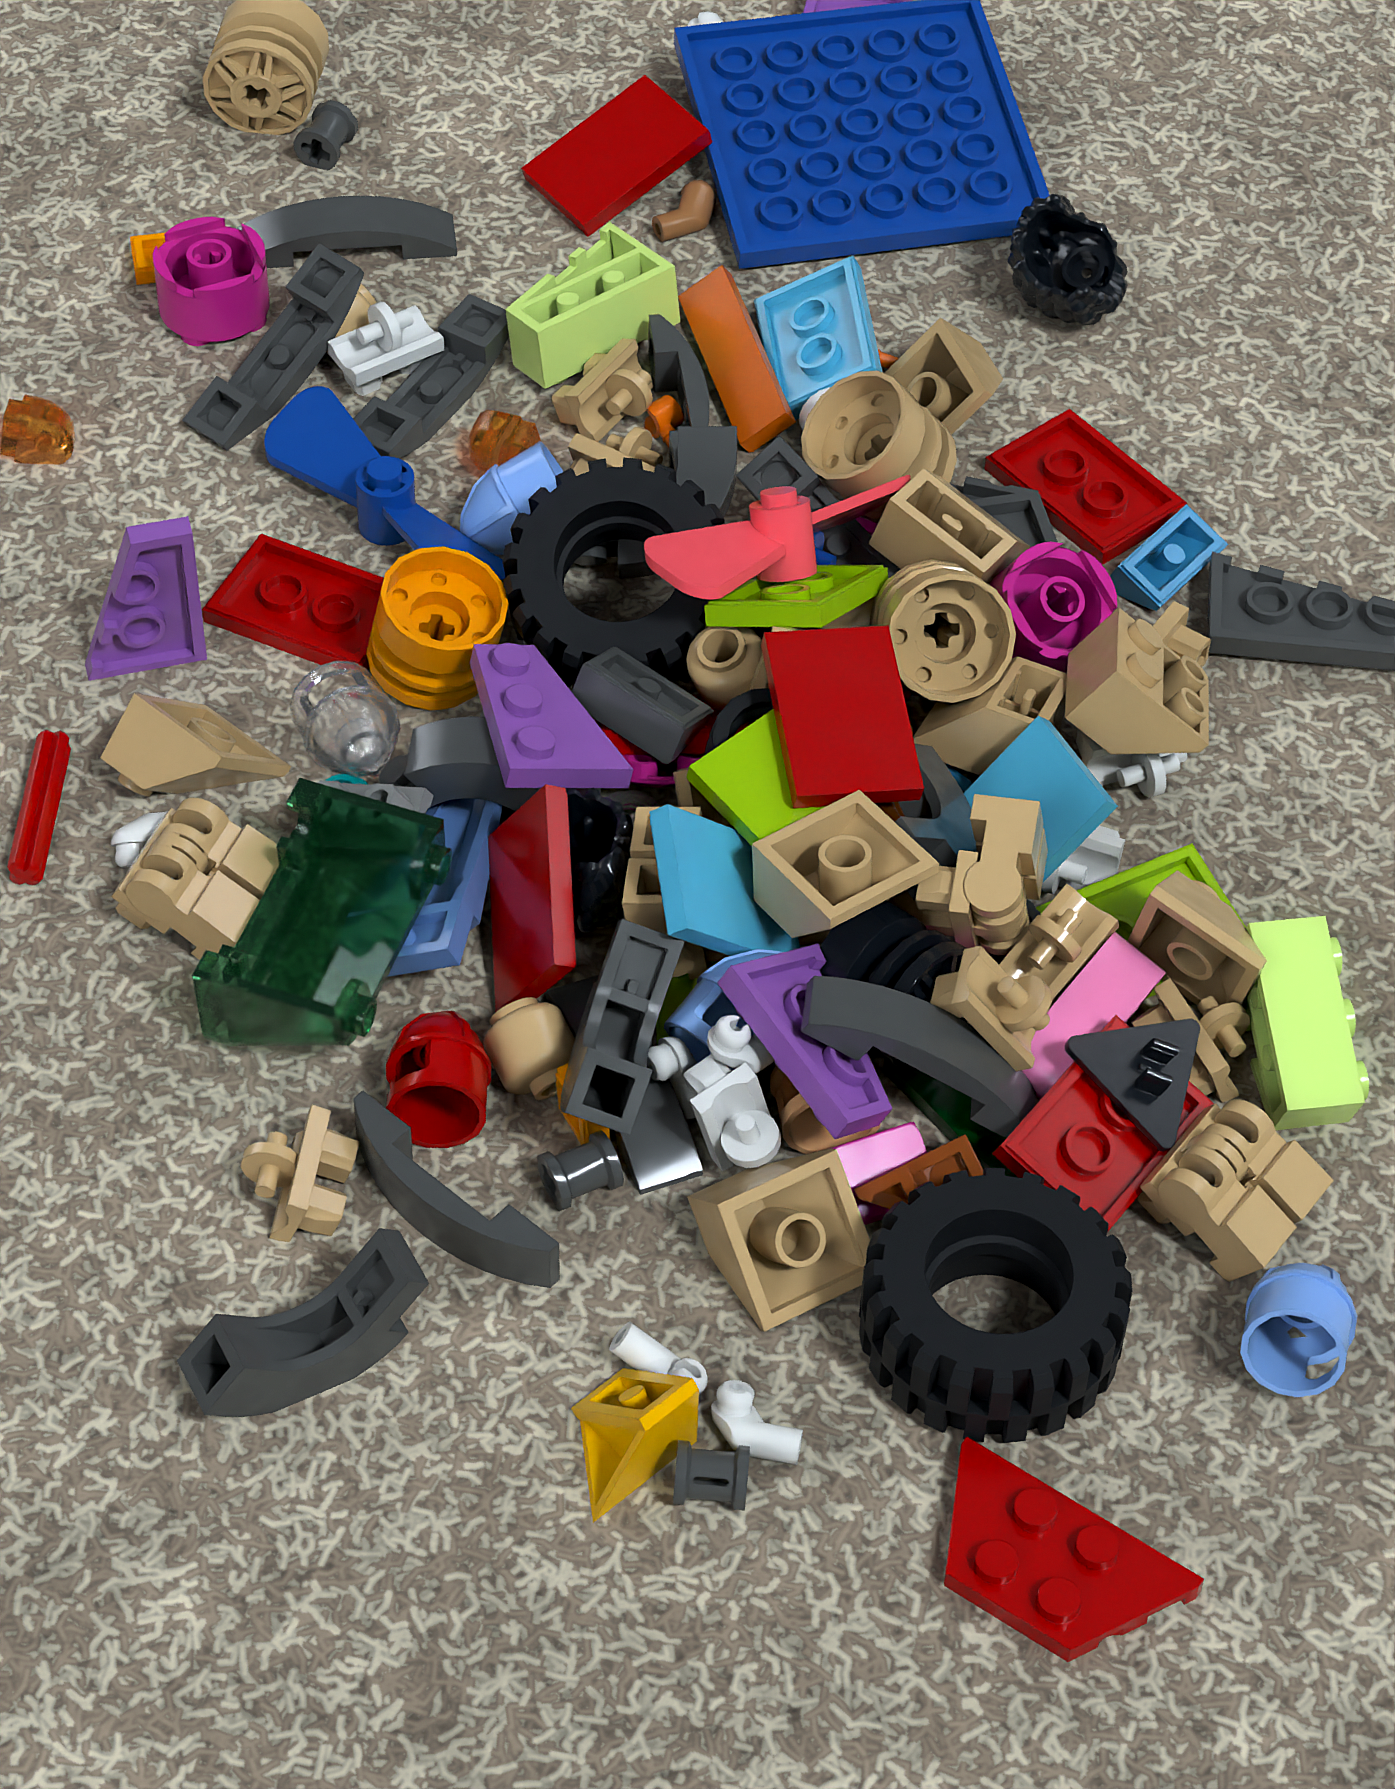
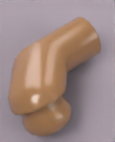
M693 180L684 185L680 192L682 197L678 209L652 218L653 231L661 242L701 231L707 227L716 203V196L713 188L706 181Z

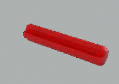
M43 730L36 737L7 868L10 871V880L18 885L23 883L37 885L44 876L71 747L68 744L69 736L63 731L53 733Z

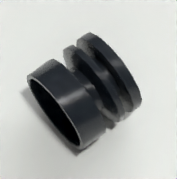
M885 900L831 929L820 946L826 960L820 972L822 976L852 979L884 986L930 1003L936 977L959 971L963 951L967 948L957 942H952L937 930H927L926 926L917 918ZM964 1017L960 1018L963 1021L968 1022ZM874 1046L870 1049V1051L879 1057H883L903 1072L919 1071Z

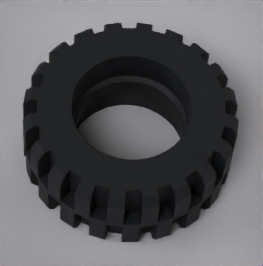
M624 457L623 467L607 468L606 458L589 461V472L576 476L572 468L556 475L557 488L549 492L545 487H540L528 499L531 514H517L510 528L513 543L505 545L503 567L505 579H503L512 624L518 640L524 641L525 645H534L567 687H570L573 681L576 682L582 664L613 646L624 651L667 680L678 675L683 682L687 683L691 680L686 662L687 653L691 642L697 634L708 627L705 623L704 605L709 600L687 595L675 588L668 600L654 612L631 621L610 622L588 616L574 607L565 595L564 578L576 559L598 544L619 539L645 542L651 536L725 524V519L716 504L705 505L704 490L692 480H686L680 486L677 484L676 470L662 464L656 465L654 472L643 470L642 459Z
M984 1168L983 1175L971 1177L968 1176L967 1170L944 1175L943 1184L936 1187L932 1181H929L910 1191L908 1204L903 1201L895 1203L883 1216L882 1227L873 1232L867 1248L866 1264L863 1270L859 1317L861 1318L859 1337L862 1351L870 1357L869 1369L877 1383L884 1388L893 1384L891 1400L908 1414H911L916 1408L925 1413V1425L942 1433H945L948 1426L964 1430L963 1439L969 1437L978 1442H984L985 1434H1002L1003 1443L1026 1441L1028 1430L1037 1428L1041 1436H1046L1063 1429L1067 1413L1073 1419L1081 1418L1095 1406L1097 1394L1106 1392L1115 1376L1130 1313L1132 1277L1131 1273L1125 1268L1127 1256L1120 1240L1113 1234L1107 1236L1109 1223L1093 1207H1089L1084 1211L1079 1206L1081 1197L1064 1186L1060 1185L1057 1190L1051 1189L1044 1185L1043 1177L1024 1172L1023 1178L1005 1176V1168ZM977 1275L1000 1276L1020 1282L1034 1290L1049 1304L1055 1316L1043 1325L1028 1331L1011 1334L989 1333L976 1330L957 1321L941 1308L932 1295L945 1285L961 1278Z

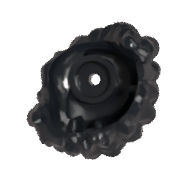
M1051 194L1045 199L1034 198L1031 205L1026 206L1021 211L1016 228L1012 230L1011 253L1008 257V264L1013 270V285L1022 292V298L1027 302L1028 306L1040 308L1042 313L1051 319H1060L1065 323L1078 322L1082 325H1094L1100 321L1104 314L1114 312L1118 308L1127 290L1128 284L1125 277L1128 271L1123 260L1117 255L1118 243L1116 240H1113L1104 223L1089 220L1083 212L1076 214L1070 200L1065 196Z
M570 788L566 790L568 797L574 921H576L581 932L589 933L595 927L610 924L624 915L622 899L628 859L631 858L630 846L633 823L630 815L623 811V805L620 802L613 801L608 797H602L597 789L591 788L585 795H582L575 788Z

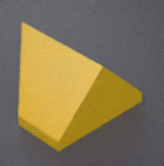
M622 1368L571 1408L574 1415L580 1420L593 1523L677 1457L678 1440L689 1441L691 1446L697 1442L699 1389L693 1378Z

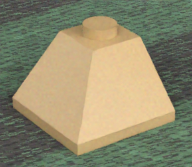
M941 317L885 372V374L895 378L915 397L919 405L927 408L935 418L940 420L951 435L994 394L1003 380V377L982 344Z
M136 693L133 694L100 757L120 772L117 779L123 786L143 796H151L153 791L179 794L285 776L291 768L289 764L206 705Z
M860 790L752 843L754 901L791 938L829 930L939 873V863Z
M1178 870L1156 885L1149 894L1128 939L1130 944L1166 972L1161 979L1163 982L1171 978L1179 992L1196 1005L1209 996H1213L1219 1006L1231 1002L1243 1005L1267 962L1232 907L1220 900L1217 893L1203 882L1191 880Z
M830 1148L749 1168L687 1196L708 1254L761 1331L765 1332L862 1285L863 1270L866 1264V1254L870 1239L837 1149Z

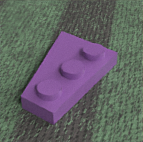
M188 516L126 527L85 661L89 681L207 660L193 533Z
M514 643L474 644L470 666L505 788H542L545 784L564 788H629L634 769L534 645H518Z
M819 944L731 965L717 984L735 1006L738 1015L747 1022L772 1055L777 1067L787 1075L811 1107L816 1119L826 1127L832 1137L838 1139L879 1126L891 1112L892 1106L868 1053L857 1061L801 1032L807 982L813 976H822L820 969L826 963Z

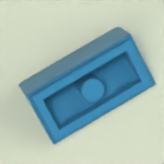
M1186 504L1122 561L1110 577L1118 596L1157 611L1210 563L1212 551L1221 553L1228 543Z

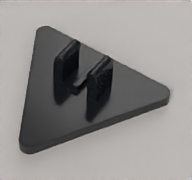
M1190 1018L1070 1037L1065 1043L1066 1053L1147 1139L1162 1152L1170 1150L1175 1145L1200 1033L1199 1023Z

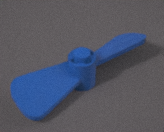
M323 386L307 388L298 393L272 420L267 428L264 439L265 455L268 462L272 466L356 507L359 531L366 540L384 546L396 545L406 541L414 550L444 546L465 551L488 564L503 582V579H505L503 560L418 505L415 499V480L411 466L396 457L380 456L332 390Z

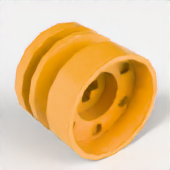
M442 546L416 549L399 557L384 575L366 652L371 674L386 693L405 705L430 711L454 708L477 695L478 691L470 666L474 644H499L509 604L503 582L491 567L468 552Z

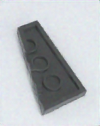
M1212 551L1209 565L1207 637L1211 639L1209 653L1395 671V601L1373 596L1368 602L1350 598L1342 591L1341 586L1319 581L1317 588L1283 580L1285 571L1260 565L1258 572L1231 565V556Z

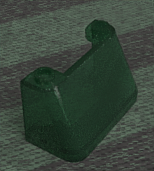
M299 778L286 801L288 810L298 812L296 829L291 832L289 838L280 837L276 845L279 866L235 948L223 944L218 953L205 950L192 974L200 1024L205 1039L228 1046H349L354 1042L357 1035L365 1037L375 1019L377 1010L376 998L433 885L441 886L448 876L452 862V849L445 847L444 819Z

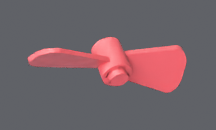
M902 476L814 512H811L810 499L805 496H797L795 487L768 488L760 492V500L749 505L750 520L649 537L644 542L645 561L653 572L676 589L687 595L707 600L723 598L756 575L758 580L766 582H786L804 579L817 573L813 533L847 523L886 504L892 496L911 480V476Z

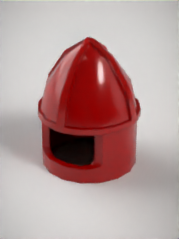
M451 1010L420 1014L398 1032L386 1059V1079L390 1084L386 1109L411 1127L412 1144L425 1148H450L465 1144L479 1135L486 1123L487 1088L491 1082V1061L479 1037L459 1013Z

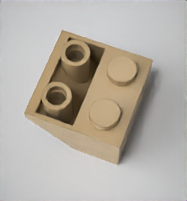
M924 468L889 499L868 543L900 569L906 565L928 559L954 562L987 584L1024 551L1030 548L1027 543L946 480Z
M1118 607L1068 653L1065 718L1110 754L1200 753L1209 745V680L1203 668L1189 656L1180 657L1167 647L1151 624L1143 619L1135 621Z
M1019 656L1012 658L1000 680L978 697L956 703L937 701L913 736L914 744L932 746L945 765L949 764L952 767L981 775L1038 715L1049 720L1059 732L1065 713L1067 673Z

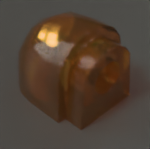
M27 394L24 395L22 401L9 399L3 416L0 455L14 457V462L24 464H64L71 457L75 445L74 423L64 408L51 400Z
M485 410L480 412L468 437L470 460L481 474L484 475L495 464L500 466L541 441L536 424L522 420L521 416L500 411Z

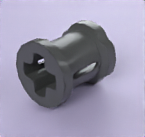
M328 100L325 103H319L313 111L311 125L299 131L293 142L297 157L307 166L327 171L332 169L341 156L340 148L343 143L351 141L356 135L358 121L351 110L340 102Z
M602 1130L589 1134V1142L554 1156L550 1151L537 1155L538 1171L542 1183L558 1211L571 1207L572 1199L603 1186H607L611 1190L623 1186L624 1177L619 1158L610 1139Z
M678 1440L673 1505H684L687 1499L731 1502L734 1510L745 1511L750 1446L739 1445L735 1452L695 1449L691 1447L689 1441Z

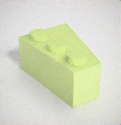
M610 221L599 230L600 240L587 251L578 247L568 256L569 266L558 276L546 274L505 309L513 366L544 389L560 384L569 377L583 371L584 364L595 353L607 354L622 338L635 339L637 343L648 340L649 315L660 314L673 326L681 322L675 266Z
M1326 916L1249 923L1246 930L1267 960L1243 1003L1246 1012L1250 1016V1024L1246 1031L1252 1030L1257 1058L1251 1059L1250 1066L1266 1114L1272 1120L1275 1130L1349 1122L1368 1097L1369 1079L1365 1064L1361 1060L1356 1061L1352 1037L1355 1034L1356 1019L1351 1001L1348 998L1343 999L1338 977L1341 974L1343 963L1339 941L1336 937H1330Z

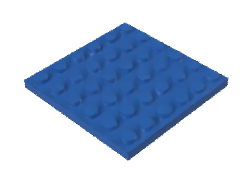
M917 0L674 28L673 44L694 116L709 130L713 141L704 150L739 269L1012 236V230L1016 228L1021 211L1026 206H1030L1034 198L1045 199L1050 195L980 0Z

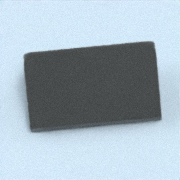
M616 646L582 664L571 691L592 718L665 764H669L680 755L714 713L710 706Z

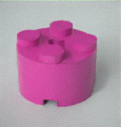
M200 217L173 226L164 234L165 242L158 249L155 246L153 266L159 314L166 326L173 332L181 335V339L185 343L193 346H202L209 342L226 341L245 335L248 332L260 330L267 321L266 315L270 306L266 253L263 240L251 227L241 223V231L225 226V218Z
M1044 542L1024 551L994 577L989 585L998 591L1011 609L1016 631L1012 658L1019 656L1066 673L1068 653L1117 609V593L1108 572L1094 556L1083 550L1076 553L1070 549L1060 547L1064 543Z

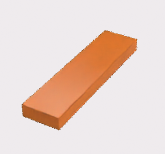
M721 265L681 293L678 299L732 426H737L739 444L750 453L796 423V420L734 278Z

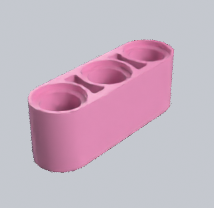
M1114 932L1051 1006L1047 1012L1050 1017L1049 1024L1044 1029L1035 1032L1031 1042V1052L1035 1057L1033 1068L1022 1071L1030 1081L1039 1100L1074 1061L1065 1051V1043L1070 1037L1100 1032L1115 1015L1126 1023L1166 974L1162 968L1117 932Z

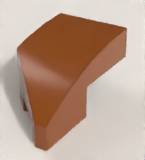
M963 1134L855 1188L854 1192L858 1199L890 1210L895 1203L900 1201L908 1204L909 1192L926 1182L932 1181L937 1187L943 1184L944 1175L967 1170L969 1177L983 1175V1168L966 1134Z

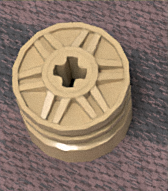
M236 0L226 10L214 43L215 46L209 57L208 65L203 75L204 96L214 113L231 127L243 132L272 135L290 133L305 122L312 108L314 95L319 85L318 81L329 53L328 32L319 15L303 1Z
M861 371L836 382L820 396L808 414L801 436L802 457L807 465L832 490L840 493L843 499L905 475H910L912 479L923 468L939 475L950 483L957 462L955 440L946 426L935 418L927 408L919 405L915 397L895 378L880 371ZM887 503L863 515V517L878 523Z
M928 559L906 565L885 581L873 601L869 626L889 625L893 648L896 650L895 657L901 682L928 700L956 703L978 697L1000 680L1012 660L1016 631L1011 609L995 588L954 562ZM938 613L948 621V624L938 628L937 638H933L924 630V625L933 624L935 614Z

